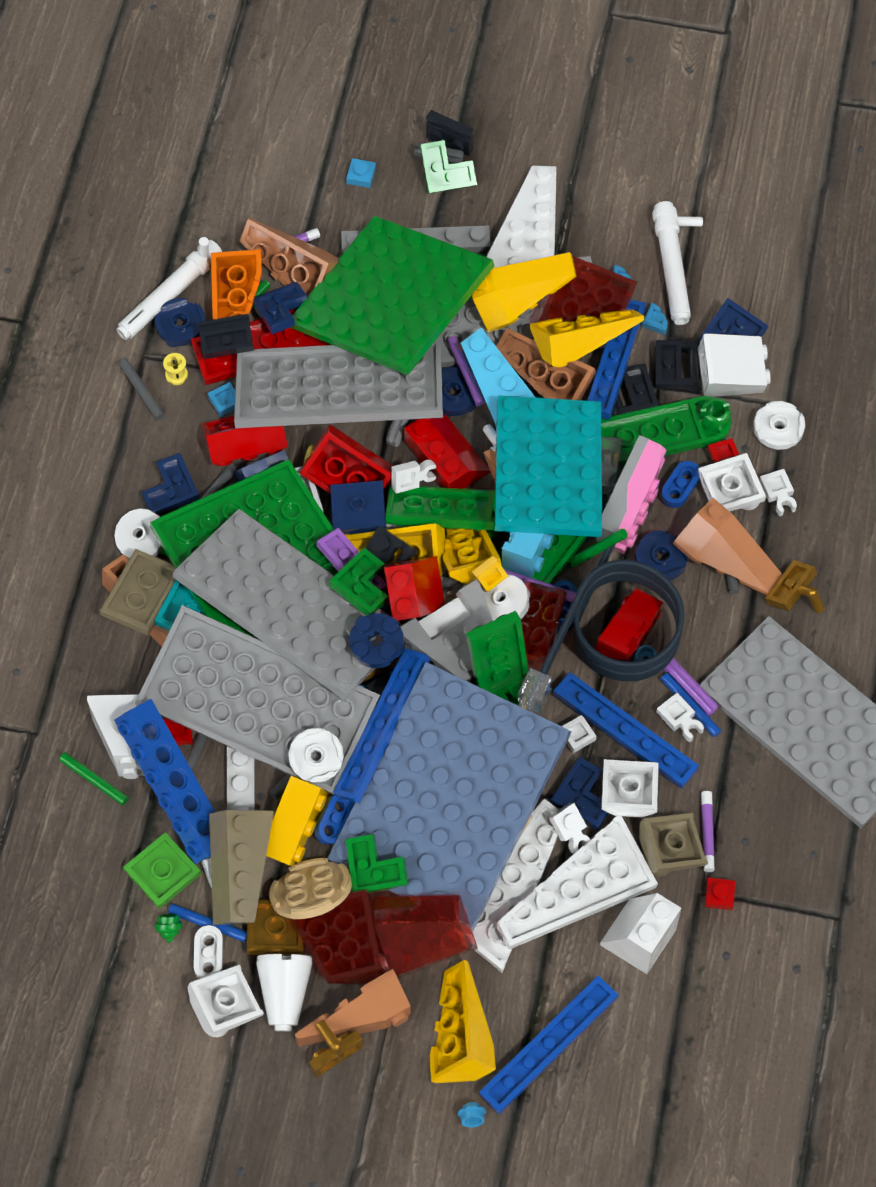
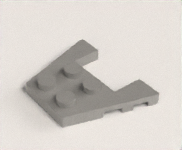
M477 579L456 593L471 616L432 640L416 618L401 626L404 639L413 646V650L426 654L434 662V666L467 682L474 678L466 633L477 626H483L493 621L480 582Z

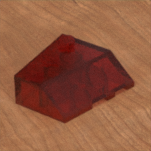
M572 256L576 277L555 293L549 295L539 322L555 318H562V322L576 321L577 316L581 315L598 319L602 313L627 310L635 293L637 281Z
M527 581L525 585L530 592V605L527 613L521 619L528 670L539 673L553 645L567 593L561 589Z
M367 890L349 893L342 903L322 915L306 919H291L328 984L361 985L369 983L387 972L373 899Z
M460 895L374 897V925L389 971L393 969L397 977L411 974L478 949Z

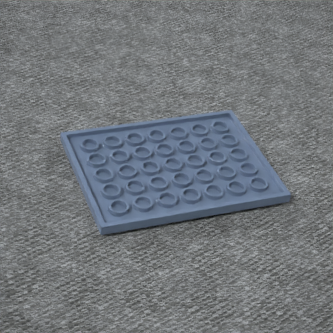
M426 662L403 706L392 738L360 803L354 804L328 859L334 863H342L350 870L346 839L371 834L375 835L378 861L399 857L406 859L409 886L388 890L473 933L572 732Z

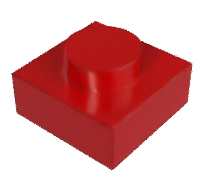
M733 438L708 445V453L713 464L740 455Z
M164 718V722L178 746L193 744L192 730Z
M708 878L705 907L733 910L735 881Z

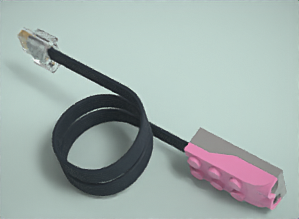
M639 435L602 513L601 537H596L595 542L601 541L622 528L627 531L628 536L606 549L597 567L581 583L540 672L529 668L518 692V704L520 707L532 713H541L552 690L550 687L552 677L547 674L572 620L573 642L579 657L589 668L604 677L627 682L648 679L661 672L675 656L681 640L685 614L683 601L677 588L664 574L647 564L633 560H614L608 562L613 550L625 554L627 547L632 549L638 536L636 534L639 527L638 524L643 526L646 520L648 502L653 503L659 490L657 488L660 482L658 475L665 462L664 455L666 449L662 445ZM626 581L645 586L658 594L671 609L676 623V632L666 648L649 659L635 662L615 660L596 651L584 638L579 623L593 592L597 588L611 582Z

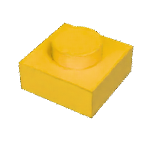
M491 556L472 571L487 593L509 577L494 556Z

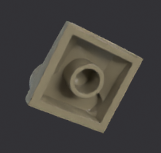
M693 813L644 818L640 822L639 840L645 861L654 875L666 876L671 871L690 869L708 864L695 826Z

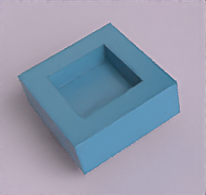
M352 158L346 178L347 184L371 188L376 163Z
M230 382L208 393V399L220 417L235 410L236 391Z

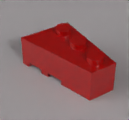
M635 588L631 595L627 594L620 610L611 618L607 628L598 638L594 649L609 658L632 662L633 654H636L637 649L643 645L661 616L664 602Z

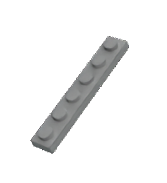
M489 225L411 228L471 252H489L491 249ZM362 230L341 231L342 254Z

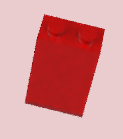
M437 556L384 564L392 617L397 621L422 617L435 612L445 605Z

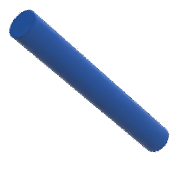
M669 673L662 676L660 680L674 695L678 693L695 711L694 717L703 724L704 728L713 737L718 736L722 730Z
M173 903L169 908L168 913L179 914L181 919L202 927L214 926L226 936L245 943L247 941V931L232 925H213V918Z

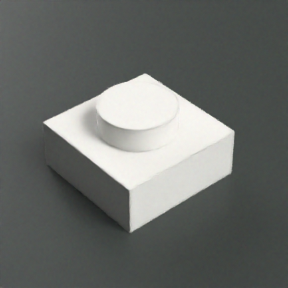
M582 715L562 726L572 732L567 745L573 753L596 741L595 733Z

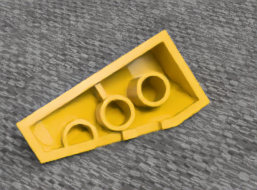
M569 252L493 268L472 294L473 301L487 331L490 333L513 324L519 319L518 316L530 308L532 310L538 305L537 302L546 295L555 293L574 279L576 271L572 254Z
M632 309L602 313L598 319L581 315L577 316L576 321L562 322V318H555L530 324V329L542 359L553 367H563L567 365V362L578 360L644 321V315Z
M434 523L388 530L418 550L415 557H411L410 560L437 556L440 576H442L444 568L443 553H445V528ZM375 531L345 536L360 552L363 548H366ZM400 548L397 550L390 563H395L397 561L400 554L402 553V550Z
M446 528L447 537L444 543L443 563L450 577L468 585L477 579L472 571L491 556H494L501 565V559L486 530Z
M462 960L444 971L439 1004L443 1006L441 1019L435 1022L434 1031L438 1032L436 1047H431L430 1051L431 1082L434 1083L476 1081L496 1070L494 1044L469 963L466 960Z

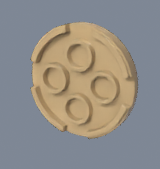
M328 858L302 861L289 867V872L278 881H273L269 890V899L275 912L286 918L306 919L322 915L337 907L350 893L352 882L349 870L342 863L329 862Z

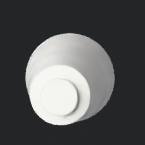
M282 954L257 956L256 964L268 1023L270 1026H275V1031L290 1032L292 1031V1026L298 1025L312 967V956L291 954V956H282Z

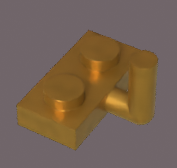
M793 560L766 595L765 600L767 604L789 611L799 597L804 595L809 597L815 612L822 613L825 607L817 589L808 586L818 574L815 566Z
M325 1020L319 1021L315 1027L330 1048H322L312 1055V1060L309 1061L310 1070L318 1078L362 1049L364 1043L357 1030L351 1034L346 1032L337 1038Z

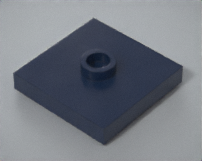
M383 481L331 485L334 530L339 528L343 534L374 532L379 526L386 529Z

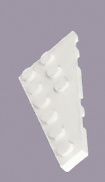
M556 166L531 167L487 255V258L493 260L494 268L554 256Z
M546 799L532 812L533 818L518 840L473 933L440 916L438 917L439 923L501 973H503L512 949L508 950L496 926L497 922L521 900L523 901L539 885L558 838V834L548 817L559 809Z
M616 816L609 825L601 829L585 846H582L556 869L547 880L539 884L523 901L521 900L503 916L496 926L508 950L655 889L658 883L622 816Z

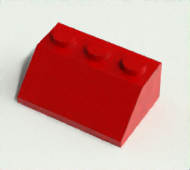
M235 415L201 423L213 465L226 466L231 464L232 460L241 458L243 460H252L257 458L258 454L267 452L272 455L283 451L282 449L288 448L284 426L235 428Z
M443 415V418L418 419L404 428V443L420 463L425 460H432L436 465L435 469H431L428 472L431 471L436 476L434 481L440 488L465 489L491 473L488 466L447 415Z
M329 424L315 444L299 474L331 494V485L383 481L384 488L392 478L393 465Z

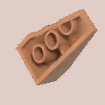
M251 218L247 220L240 242L247 250L261 249L262 263L272 272L271 275L275 280H279L284 286L298 282L307 297L339 262V258L329 252Z
M506 328L496 346L512 368L543 398L588 400L597 373L594 367L578 360L567 362V365L563 367H553L542 359L535 340Z
M714 498L693 517L673 543L692 561L700 565L703 562L716 568L715 572L722 575L724 573L737 578L739 583L765 595L769 593L782 576L779 569L736 517Z
M394 970L386 972L360 988L362 993L357 998L350 1000L346 998L338 1003L339 1006L331 1016L329 1013L323 1014L295 1033L297 1045L301 1047L325 1041L315 1027L321 1020L326 1021L337 1038L346 1032L351 1034L357 1030L359 1034L386 1029L391 1025L397 1027L406 1022L409 1018L408 1016L411 1015V1006Z

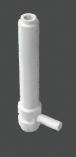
M663 201L657 203L652 212L655 222V233L659 237L671 319L676 325H684L689 322L691 313L678 238L679 226L702 227L703 218L679 217L673 203Z
M206 237L200 238L197 251L189 254L186 257V262L118 323L117 333L124 340L132 339L156 317V314L158 315L161 311L160 307L164 303L175 299L195 279L205 275L210 270L211 253L222 252L221 248L214 241L208 240Z

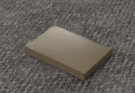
M135 549L100 609V615L149 636L155 625L154 620L176 581L173 578L175 570L173 564Z

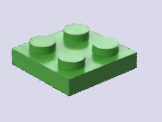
M166 832L123 867L126 874L158 909H161L202 875L201 870Z

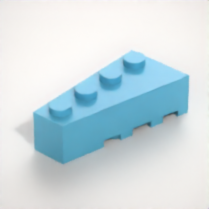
M482 328L461 342L495 424L497 420L498 395L536 398Z
M510 532L509 542L505 541L502 547L503 569L533 578L534 573H539L543 566L544 558L542 554L545 549H550L554 535Z

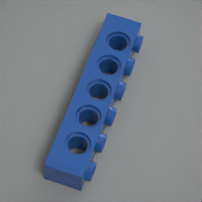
M150 699L114 719L119 733L128 744L133 758L141 767L147 783L151 785L160 806L168 815L174 831L178 833L187 854L197 864L211 856L209 814L215 811L154 702Z

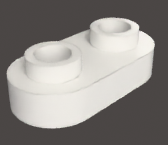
M203 926L195 934L194 971L198 979L223 970V937L220 930L214 926ZM207 939L214 940L211 946H207L204 943ZM206 966L214 968L210 973H206L203 970Z

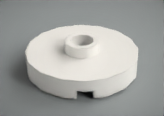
M784 401L767 403L765 407L760 408L756 413L753 424L754 433L758 440L769 448L776 450L788 449L795 446L802 439L805 430L804 416L791 403ZM775 426H781L783 429H777Z
M136 509L125 514L118 522L114 535L116 546L121 553L131 558L135 549H138L154 557L158 555L163 548L151 530L150 522L160 518V516L147 509ZM139 530H142L143 535L140 538H137L136 533Z
M508 575L509 577L488 593L482 588L493 621L499 616L509 614L515 610L522 619L529 609L530 592L524 582L514 575ZM506 596L503 601L499 602L502 597Z
M321 728L307 729L299 733L289 749L290 766L294 773L303 781L313 784L323 783L335 777L341 769L344 759L343 748L338 738ZM319 752L321 759L314 761L311 758V754Z

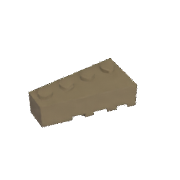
M224 810L209 814L213 925H240L255 922L274 811Z

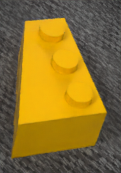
M291 776L272 820L266 856L290 866L295 865L296 862L300 863L306 849L304 846L308 837H311L315 829L316 821L330 793L320 787Z

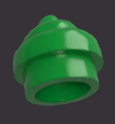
M179 914L157 915V922L154 923L155 931L160 933L161 938L165 939L167 943H171L174 937L179 934L180 929H182V921L179 920Z

